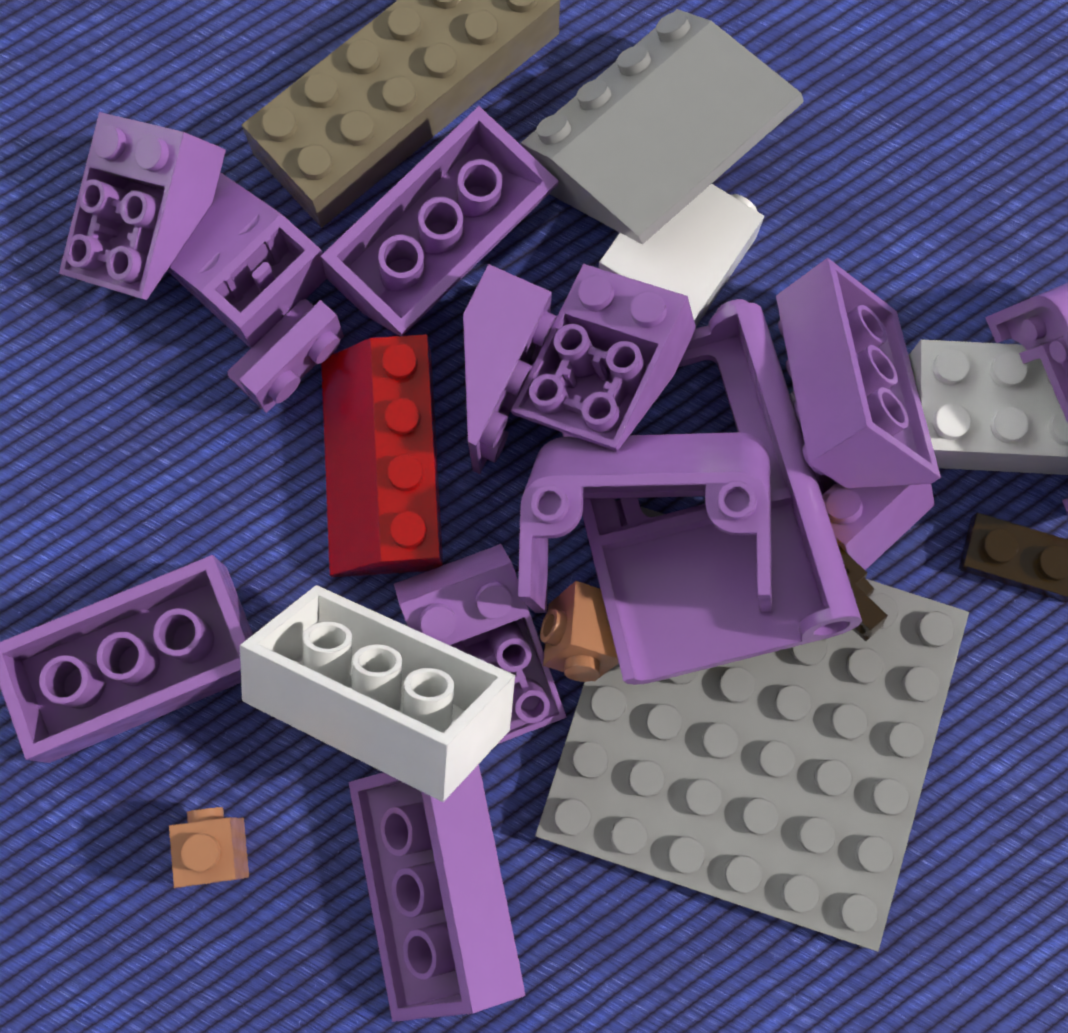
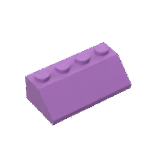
M478 106L320 256L325 277L365 316L397 335L403 336L558 186L559 181Z
M826 258L776 295L780 315L778 327L784 338L788 356L786 368L792 378L796 397L794 410L801 422L805 443L802 447L804 458L813 471L820 475H827L845 488L932 484L940 479L941 475L897 311L832 260Z
M479 764L444 802L384 772L348 782L392 1022L472 1014L526 996Z

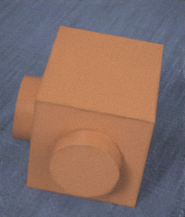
M575 581L549 603L548 612L544 617L540 631L541 641L545 643L543 666L562 671L566 677L575 681H596L618 665L619 661L601 589Z
M223 807L187 811L188 823L169 826L174 888L249 878L244 818H224Z

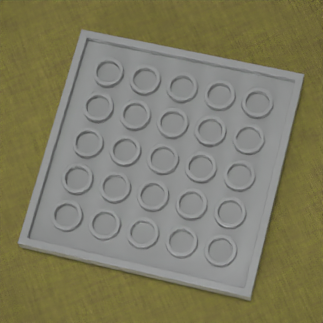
M641 507L643 514L648 517L664 515ZM867 579L874 588L869 598L888 615L883 624L884 626L867 641L863 640L853 630L831 638L647 684L633 685L625 683L619 664L596 681L584 682L535 837L878 952L969 612Z

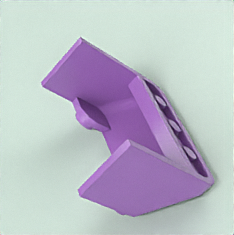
M741 432L629 435L618 451L577 437H561L549 441L541 448L536 457L521 499L518 597L535 613H547L549 538L565 536L578 525L583 513V499L705 496L708 517L717 529L735 536L757 535V596L760 612H772L770 456L765 444L756 436Z

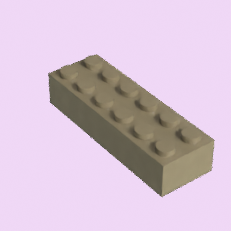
M397 0L241 124L253 155L316 223L323 228L559 34L560 0Z

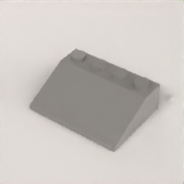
M677 9L660 19L656 28L636 45L624 50L618 56L616 62L595 80L583 85L578 90L577 95L560 110L543 119L538 124L536 130L520 144L559 181L558 186L549 193L550 195L643 245L797 109L804 100L801 92L714 22Z

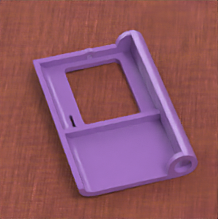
M743 299L731 300L722 304L710 319L708 326L695 329L678 367L704 360L715 362L719 368L737 432L756 436L765 444L769 452L771 475L772 612H760L757 596V535L735 536L720 531L710 521L706 504L656 517H648L643 514L638 498H620L621 500L615 501L617 498L583 499L582 515L622 678L627 684L652 683L831 638L854 629L862 622L815 472L806 462L802 452V447L805 444L763 310L760 305L748 303ZM562 432L563 437H574Z

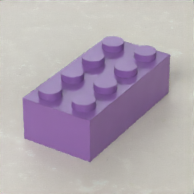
M211 555L1 641L0 688L25 759L51 763L241 683L240 645L250 638L253 633L227 567L215 556Z

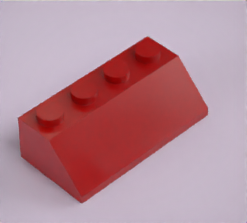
M424 334L369 338L331 355L321 363L330 577L422 572L443 566L432 356L428 336Z

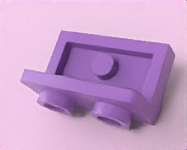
M306 299L300 300L228 370L230 380L267 413L276 403L286 400L296 390L300 380L316 364L324 362L337 349L340 340L344 337L337 315L321 300L315 306Z

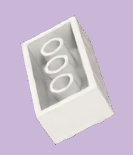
M941 340L919 341L908 356L938 468L1068 475V423L1040 358L1023 364L1019 353L1026 349L1019 344Z
M317 585L240 645L243 702L442 802L449 797L510 731L515 683L514 674Z

